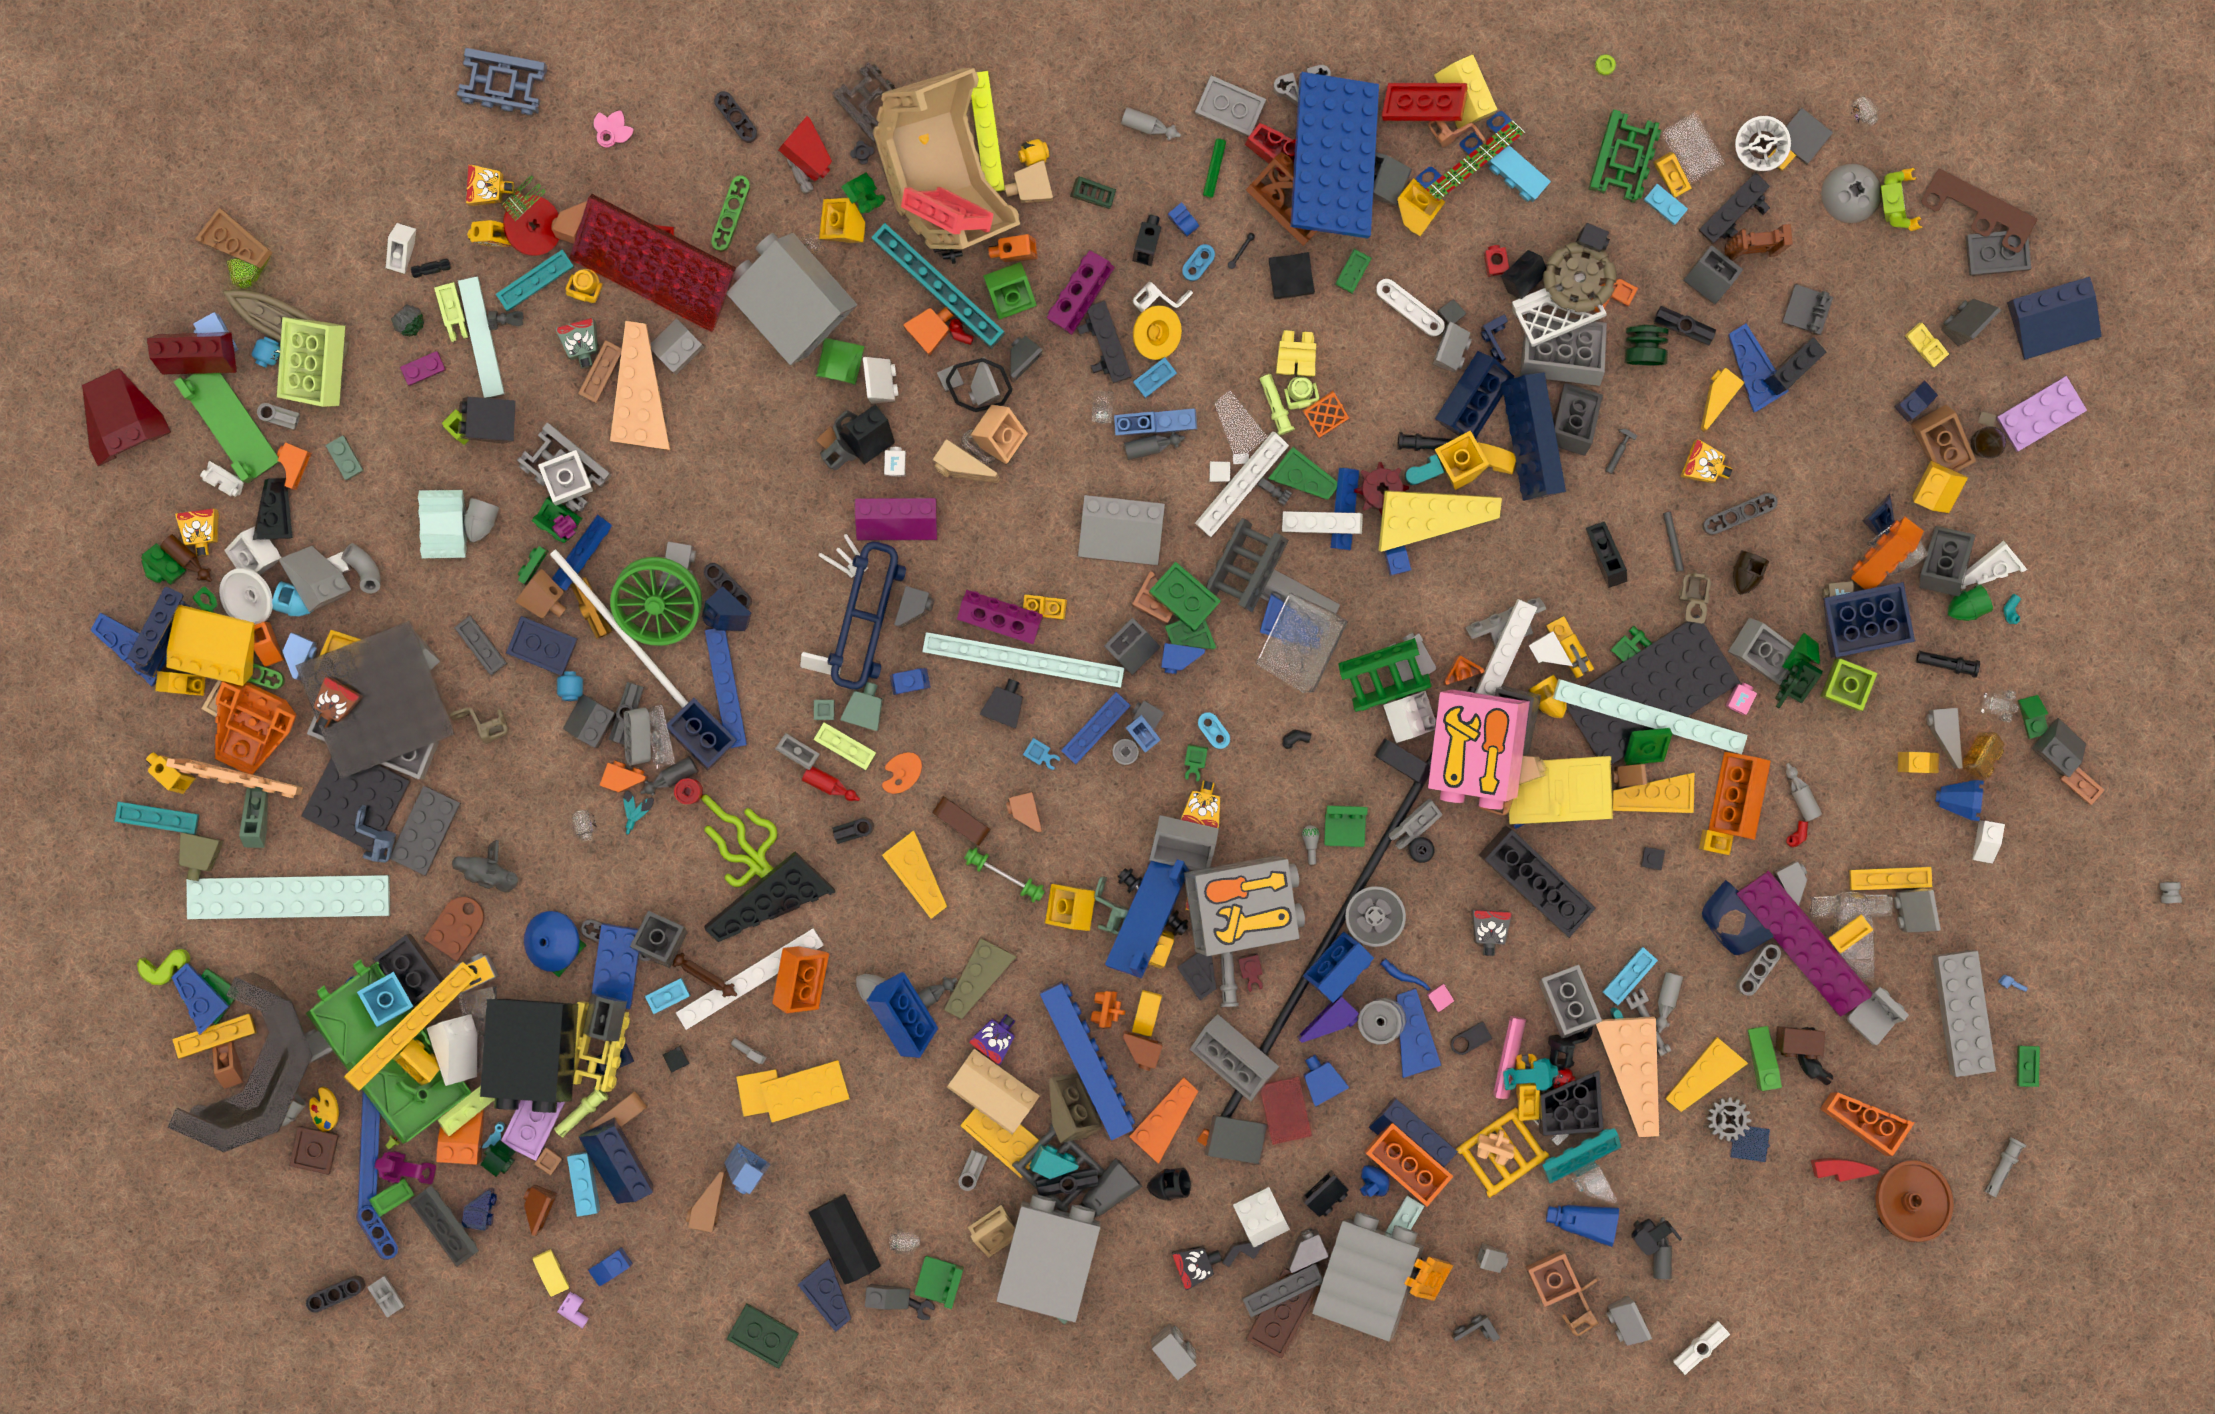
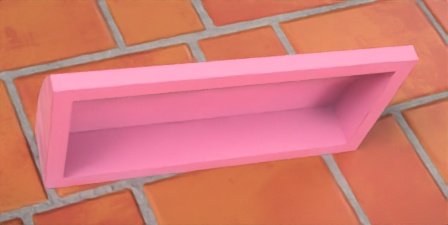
M1510 1016L1493 1092V1095L1499 1099H1509L1511 1090H1505L1503 1072L1508 1068L1516 1069V1057L1519 1055L1526 1023L1524 1018ZM1509 1074V1083L1511 1084V1080L1513 1079L1512 1076Z

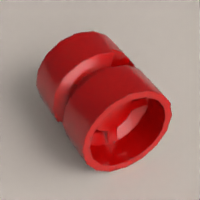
M682 779L675 785L674 795L682 804H694L701 799L703 787L696 779Z

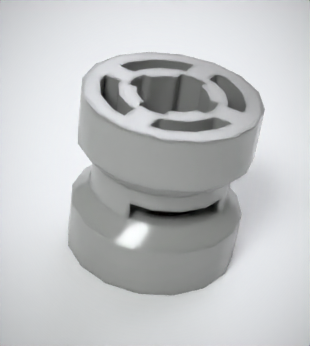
M2181 882L2160 883V889L2163 891L2161 903L2182 902V896L2179 894Z

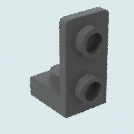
M1486 1314L1475 1316L1471 1319L1472 1323L1467 1326L1461 1325L1454 1330V1334L1451 1335L1456 1342L1483 1325L1484 1327L1481 1328V1331L1486 1339L1491 1338L1493 1342L1500 1339Z

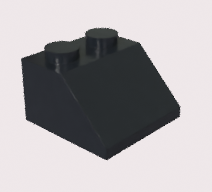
M876 404L846 424L839 433L864 465L895 443L888 419Z
M1331 1170L1302 1199L1318 1217L1322 1215L1325 1217L1333 1210V1204L1337 1201L1339 1203L1348 1196L1346 1192L1349 1189Z

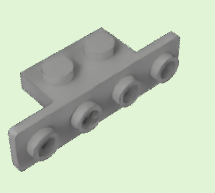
M1540 598L1530 599L1526 602L1537 607L1535 614L1546 610L1545 604ZM1514 606L1507 611L1493 614L1487 619L1472 623L1466 627L1467 633L1471 639H1475L1490 632L1493 644L1496 647ZM1529 625L1525 636L1533 634L1531 625Z

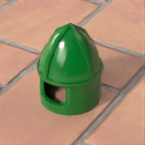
M1978 584L1968 592L1965 590L1961 591L1960 596H1955L1948 608V616L1956 620L1971 621L1992 612L1993 605L1985 588Z

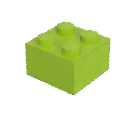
M1835 659L1820 697L1856 711H1863L1877 673L1843 659Z

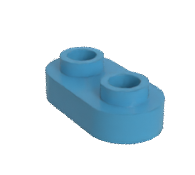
M1207 244L1200 245L1190 256L1182 269L1185 279L1196 281L1203 275L1215 257L1214 249ZM1201 253H1208V258L1203 259ZM1190 268L1196 269L1194 275L1189 274L1188 270Z

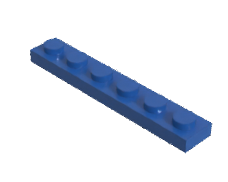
M705 630L722 726L737 740L731 748L746 746V735L726 631Z

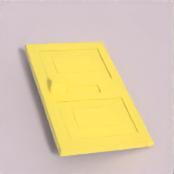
M1611 756L1543 760L1546 771H1544L1545 776L1519 785L1518 796L1513 799L1509 811V824L1511 825L1613 819Z

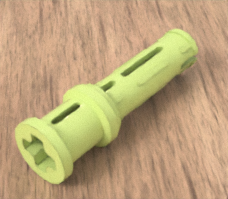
M1272 374L1259 378L1273 413L1271 414V419L1275 421L1278 429L1277 434L1280 436L1295 430L1289 421L1288 410L1284 409Z
M594 1087V1091L587 1098L584 1097L581 1104L554 1128L556 1133L563 1138L587 1114L595 1112L599 1104L609 1099L607 1093L596 1090Z

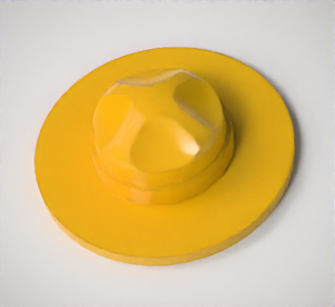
M1157 305L1147 308L1139 315L1133 328V341L1141 355L1149 359L1159 360L1169 356L1177 348L1182 332L1177 314L1168 307Z

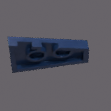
M829 1258L799 1282L798 1286L836 1332L850 1321L852 1317Z

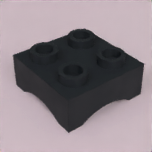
M1309 252L1269 258L1274 300L1315 293Z

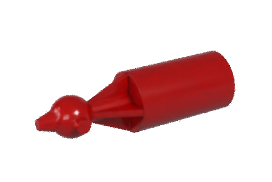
M814 766L810 770L806 769L801 781L829 795H844L847 801L860 800L854 790H846L839 779Z

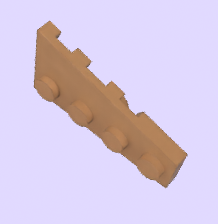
M218 208L195 238L200 243L258 268H261L273 253L221 208Z

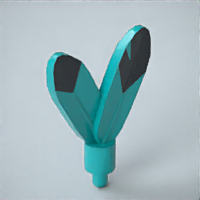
M627 790L623 800L628 818L625 827L627 828L626 834L628 835L633 830L635 822L651 809L654 799H645L635 808L634 797Z

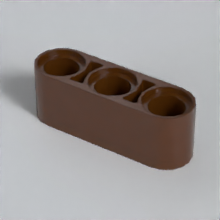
M945 796L941 798L932 811L934 815L978 846H980L991 830Z

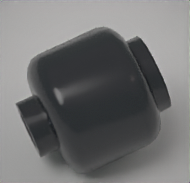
M1417 837L1408 845L1410 858L1418 863L1430 861L1435 853L1433 843L1425 837Z

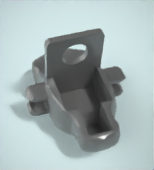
M499 840L489 844L487 858L458 856L452 861L453 869L462 872L466 880L478 883L479 886L484 888L496 887L502 892H510L518 885L517 875L497 864Z

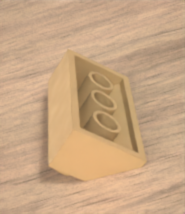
M976 1049L970 1053L947 1086L948 1089L1011 1134L1015 1132L1039 1098L1037 1093Z

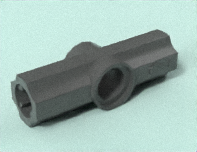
M627 682L620 706L616 710V718L609 740L624 744V718L622 717V710L624 708H629L630 710L638 709L644 687Z

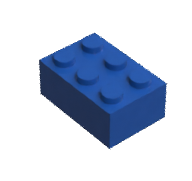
M1343 932L1308 969L1303 977L1331 1002H1334L1343 995V992L1349 985L1356 981L1357 976L1370 966L1374 957L1359 942Z

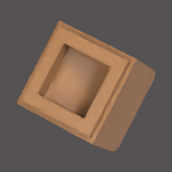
M829 427L816 440L825 449L837 439L834 429Z

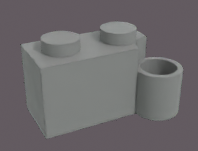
M668 542L665 558L681 564L693 575L690 567L691 562L694 563L696 559V551L693 550L694 546ZM663 571L659 589L662 588L669 573ZM671 574L663 590L669 591L683 582Z

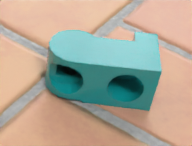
M1437 454L1427 458L1428 464L1409 468L1405 473L1406 482L1410 485H1417L1443 474L1444 471Z

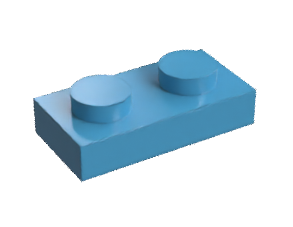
M1164 357L1133 381V383L1144 398H1146L1174 377L1177 372Z

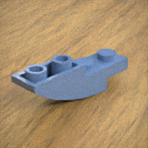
M1196 409L1114 415L1116 436L1169 433L1197 429Z

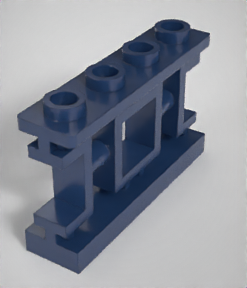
M164 587L128 655V658L133 663H136L134 667L136 671L152 678L155 677L167 654L174 614L179 605L190 607V605L185 604V601H182L184 597L182 593Z

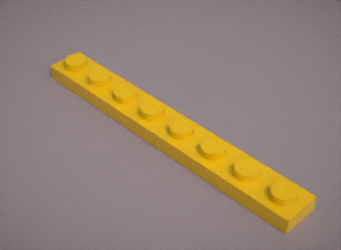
M462 962L357 1063L344 1078L359 1092L460 994L477 975Z

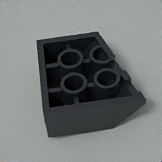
M1599 1070L1540 1095L1539 1133L1543 1136L1603 1131Z

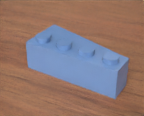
M738 1142L724 1162L732 1183L736 1185L735 1189L742 1194H746V1192L751 1194L771 1165Z

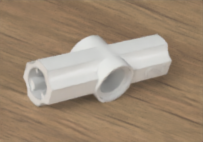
M1717 1320L1700 1337L1693 1339L1691 1345L1677 1356L1673 1362L1686 1375L1703 1358L1709 1357L1712 1350L1730 1335L1729 1332ZM1700 1343L1706 1344V1349L1703 1352H1697V1346Z

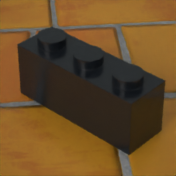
M1813 337L1803 343L1764 381L1776 395H1779L1792 386L1827 352Z

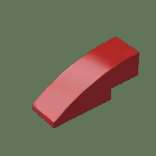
M1840 1158L1811 1160L1813 1173L1817 1178L1835 1175V1179L1842 1182L1879 1174L1877 1168L1854 1160Z

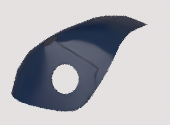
M1725 880L1704 905L1702 918L1725 948L1733 955H1741L1758 947L1774 936L1770 929H1766L1737 895L1739 891ZM1732 910H1738L1746 914L1744 927L1738 935L1723 932L1720 934L1717 928H1719V922L1723 915Z

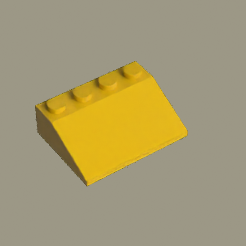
M179 605L172 622L167 647L166 667L244 686L253 675L255 623Z

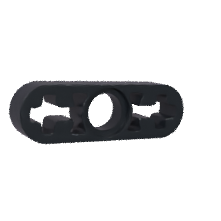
M721 91L717 93L714 102L722 115L742 141L746 143L754 142L758 132L753 123L728 92ZM721 97L729 98L727 102L731 109L728 110L724 104L719 105ZM733 112L741 113L742 118L739 122L731 121L730 116ZM744 124L748 130L752 129V137H744L745 132L740 126Z

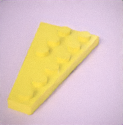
M1385 491L1379 551L1382 552L1500 518L1502 498L1494 496Z

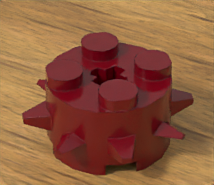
M1378 462L1377 469L1371 473L1361 470L1360 473L1364 481L1361 487L1354 489V493L1362 495L1365 501L1362 508L1364 511L1372 507L1379 510L1382 516L1384 494H1381V491H1377V487H1380V484H1383L1387 491L1404 492L1409 490V486L1403 485L1399 478L1400 468L1392 471L1385 469L1382 462Z

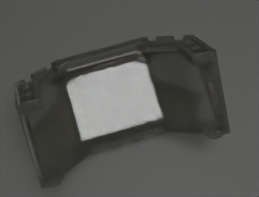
M254 972L234 977L226 995L260 1010L269 1031L243 1092L208 1106L196 1105L190 1112L176 1108L168 1125V1128L222 1152L232 1150L280 1130L313 1056L292 1001L272 980Z

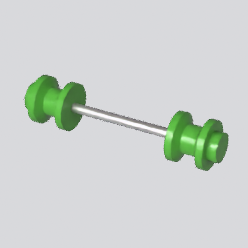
M977 847L974 850H968L964 858L967 860L966 865L971 863L976 865L978 872H980L984 865L1023 887L1020 896L1023 897L1027 894L1031 897V902L1034 903L1035 900L1040 901L1045 892L1042 890L1044 885L1035 886L1032 884L1031 878L1024 884L987 863L986 860L989 854H979Z

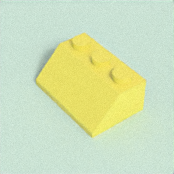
M1474 55L1454 62L1434 74L1437 83H1467L1468 91L1462 121H1454L1457 129L1496 113L1497 107Z

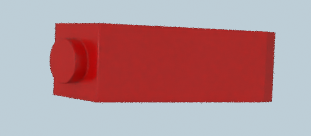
M806 116L778 151L815 182L819 177L823 179L830 171L828 166L832 160L811 119Z

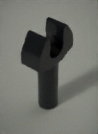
M909 1298V1306L916 1309L918 1313L917 1318L929 1320L931 1317L923 1312V1308L928 1307L931 1310H935L934 1304L928 1299L924 1302H918Z

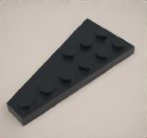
M795 851L708 922L704 928L716 941L720 942L741 933V930L750 926H758L764 920L769 918L772 920L798 909L804 903L817 901L819 897L826 894L831 895L835 893V889Z

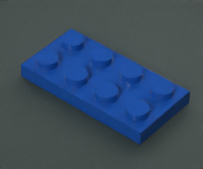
M602 923L592 993L627 1001L626 1009H631L639 952L632 949L630 945L639 929Z

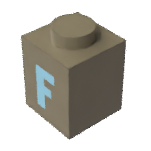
M1853 581L1825 584V588L1822 590L1823 598L1854 592Z

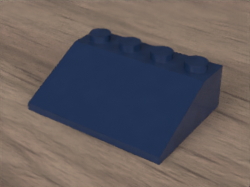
M2090 277L2007 302L2024 360L2102 337L2096 294Z
M1904 582L1823 598L1827 641L1831 658L1915 642Z

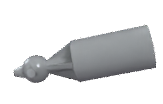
M1129 107L1126 108L1121 122L1122 125L1150 135L1166 134L1169 141L1175 137H1181L1175 125L1167 128L1154 116Z
M1787 763L1786 776L1792 779V795L1805 821L1808 822L1821 816L1822 812L1809 786L1797 777V769Z
M1665 973L1658 999L1660 1017L1656 1019L1658 1033H1661L1664 1028L1670 1025L1666 1018L1676 1007L1683 976Z

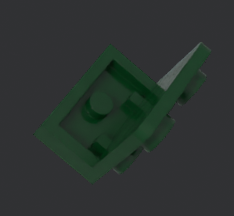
M1801 659L1798 665L1794 664L1788 674L1790 675L1788 679L1784 678L1779 686L1780 690L1775 697L1777 700L1775 707L1780 708L1788 696L1803 703L1823 671Z

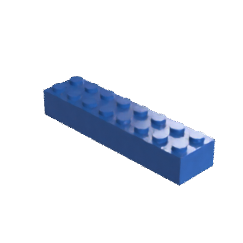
M1061 981L1041 991L1040 996L1111 1141L1132 1131L1135 1120L1130 1110L1126 1112L1124 1108L1126 1102L1122 1093L1117 1094L1115 1090L1117 1083L1113 1075L1108 1076L1107 1074L1108 1065L1104 1057H1099L1097 1053L1099 1046L1095 1038L1090 1039L1088 1035L1091 1030L1086 1020L1082 1021L1079 1016L1081 1014L1077 1002L1073 1003L1070 998L1073 995L1068 983L1064 985Z

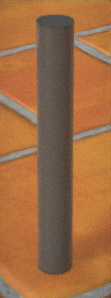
M1671 511L1666 512L1663 515L1676 572L1683 571L1684 566Z

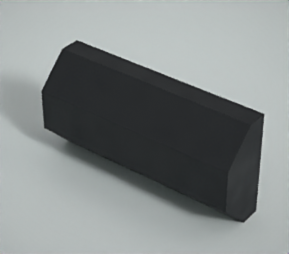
M845 1194L809 1212L844 1285L854 1282L881 1267Z

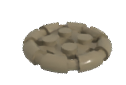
M1577 242L1566 244L1561 250L1557 249L1548 259L1546 271L1543 272L1544 287L1546 292H1549L1552 296V301L1565 310L1568 308L1575 310V312H1588L1595 310V307L1598 305L1602 306L1613 294V285L1617 280L1614 263H1611L1608 259L1609 255L1603 249L1601 252L1579 245ZM1582 252L1590 254L1589 259L1581 257ZM1569 254L1571 258L1566 262L1563 257ZM1599 263H1602L1604 266L1601 270L1598 267ZM1554 270H1561L1560 275H1556ZM1581 273L1586 279L1583 282H1577L1574 276ZM1600 280L1606 282L1605 286L1599 285ZM1561 285L1564 290L1558 292L1556 287ZM1593 293L1596 298L1590 300L1588 295ZM1570 297L1578 298V301H1570Z

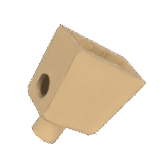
M1044 160L1015 172L1016 182L1004 185L1007 197L1019 194L1021 203L1053 201Z

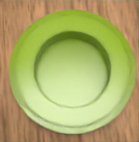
M1607 54L1601 55L1595 62L1596 71L1603 76L1610 75L1616 67L1614 58Z

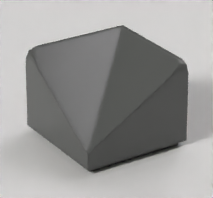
M1454 299L1437 311L1447 325L1449 322L1455 324L1467 314Z

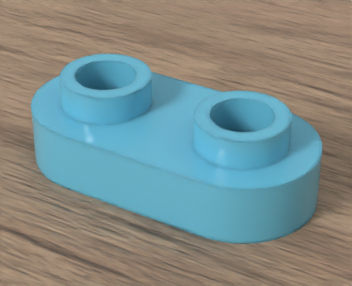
M1212 713L1202 714L1198 719V726L1211 745L1217 749H1223L1228 746L1230 735L1218 718ZM1205 719L1212 721L1211 726L1207 727L1204 725ZM1222 735L1224 738L1223 742L1218 743L1216 737Z

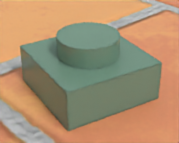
M814 700V720H835V700Z

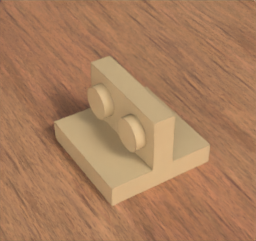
M1000 1205L973 1223L968 1229L972 1234L973 1242L989 1258L1012 1242L1016 1226L1011 1221L1004 1207Z

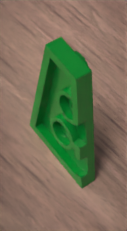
M1294 447L1291 448L1268 478L1271 481L1328 500L1337 489V481Z

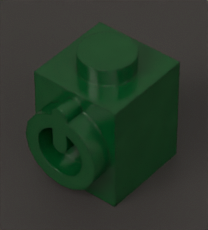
M499 1140L494 1146L490 1144L484 1152L486 1157L481 1166L495 1177L501 1172L505 1174L515 1161L512 1158L515 1151Z

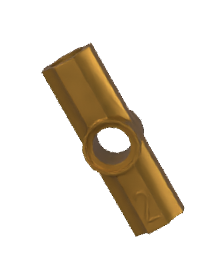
M587 577L582 578L586 585L592 590V587L590 586ZM574 582L570 584L579 602V609L585 620H588L596 639L613 632L609 622Z

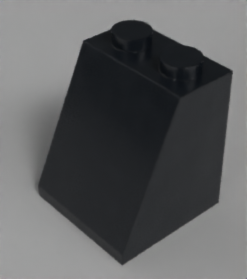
M478 397L463 398L459 405L462 421L458 425L461 439L501 444L514 441L516 401Z

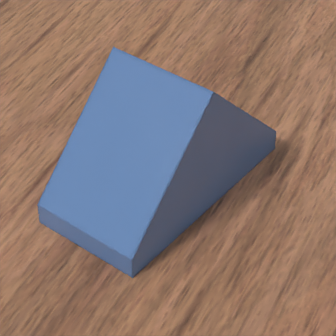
M1142 715L1126 727L1127 731L1144 752H1147L1161 740Z

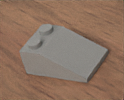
M313 546L279 559L309 612L341 599L351 590L342 573Z
M1749 618L1728 652L1780 685L1789 674L1782 665L1795 646L1764 623Z
M1914 888L1895 892L1896 897L1893 898L1896 909H1899L1900 917H1897V922L1903 932L1941 930L1933 890Z

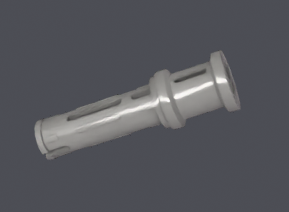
M1233 952L1222 953V985L1220 990L1222 991L1223 1003H1221V1007L1239 1006L1236 998L1238 986L1235 984Z
M2012 1137L2009 1138L2010 1142L2005 1152L2001 1153L2002 1159L1985 1189L1986 1193L1997 1197L2013 1164L2018 1163V1157L2022 1149L2027 1146Z

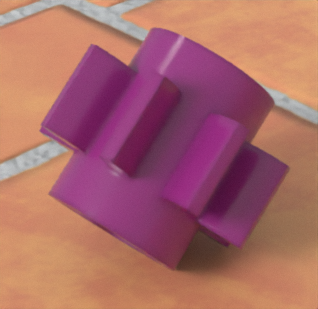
M561 514L553 520L555 525L552 526V529L560 539L564 536L569 539L576 533L574 529L577 525L569 515L563 517Z

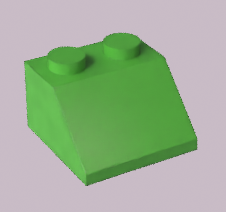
M1021 262L983 275L999 320L1037 306Z

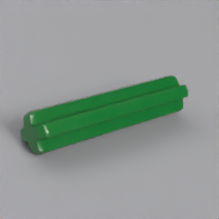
M1216 139L1203 192V196L1208 198L1214 197L1226 141L1223 139Z

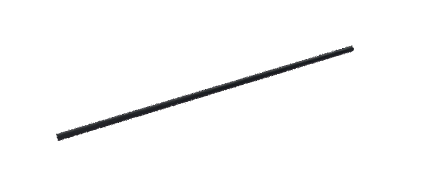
M1470 686L1467 690V692L1475 693L1476 689L1472 686ZM1432 752L1426 761V763L1430 766L1432 760ZM1415 781L1260 1046L1259 1050L1266 1056L1309 984L1303 975L1333 943L1346 920L1348 903L1356 893L1365 888L1392 841L1389 838V834L1404 821L1424 785ZM1235 1089L1220 1116L1231 1118L1243 1097L1238 1090Z

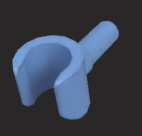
M2003 975L1998 981L2006 989L2010 985L2024 992L2028 989L2007 975Z

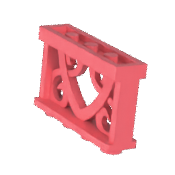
M911 187L904 189L901 207L952 234H960L961 230L978 229L990 232L993 219L992 212L942 187H937V190L917 191Z

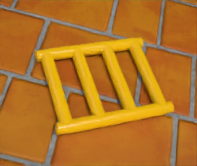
M1516 1107L1456 1148L1457 1153L1464 1156L1487 1189L1486 1193L1489 1198L1550 1156L1548 1152L1541 1149L1523 1121H1519L1518 1109ZM1512 1120L1537 1156L1526 1162L1514 1145L1513 1158L1520 1168L1510 1174L1504 1165L1495 1162L1496 1154L1490 1152L1488 1157L1503 1177V1180L1493 1185L1469 1149L1478 1143L1479 1134L1488 1136L1494 1131L1496 1133L1499 1130L1504 1131L1502 1126ZM1504 1131L1503 1137L1510 1139L1507 1133Z

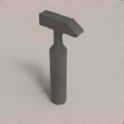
M1627 429L1618 430L1626 436L1623 442L1618 445L1605 469L1610 474L1613 473L1623 455L1628 439L1636 440L1638 436Z

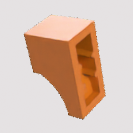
M286 442L278 450L277 456L279 458L277 461L283 464L286 471L284 486L297 490L312 453Z

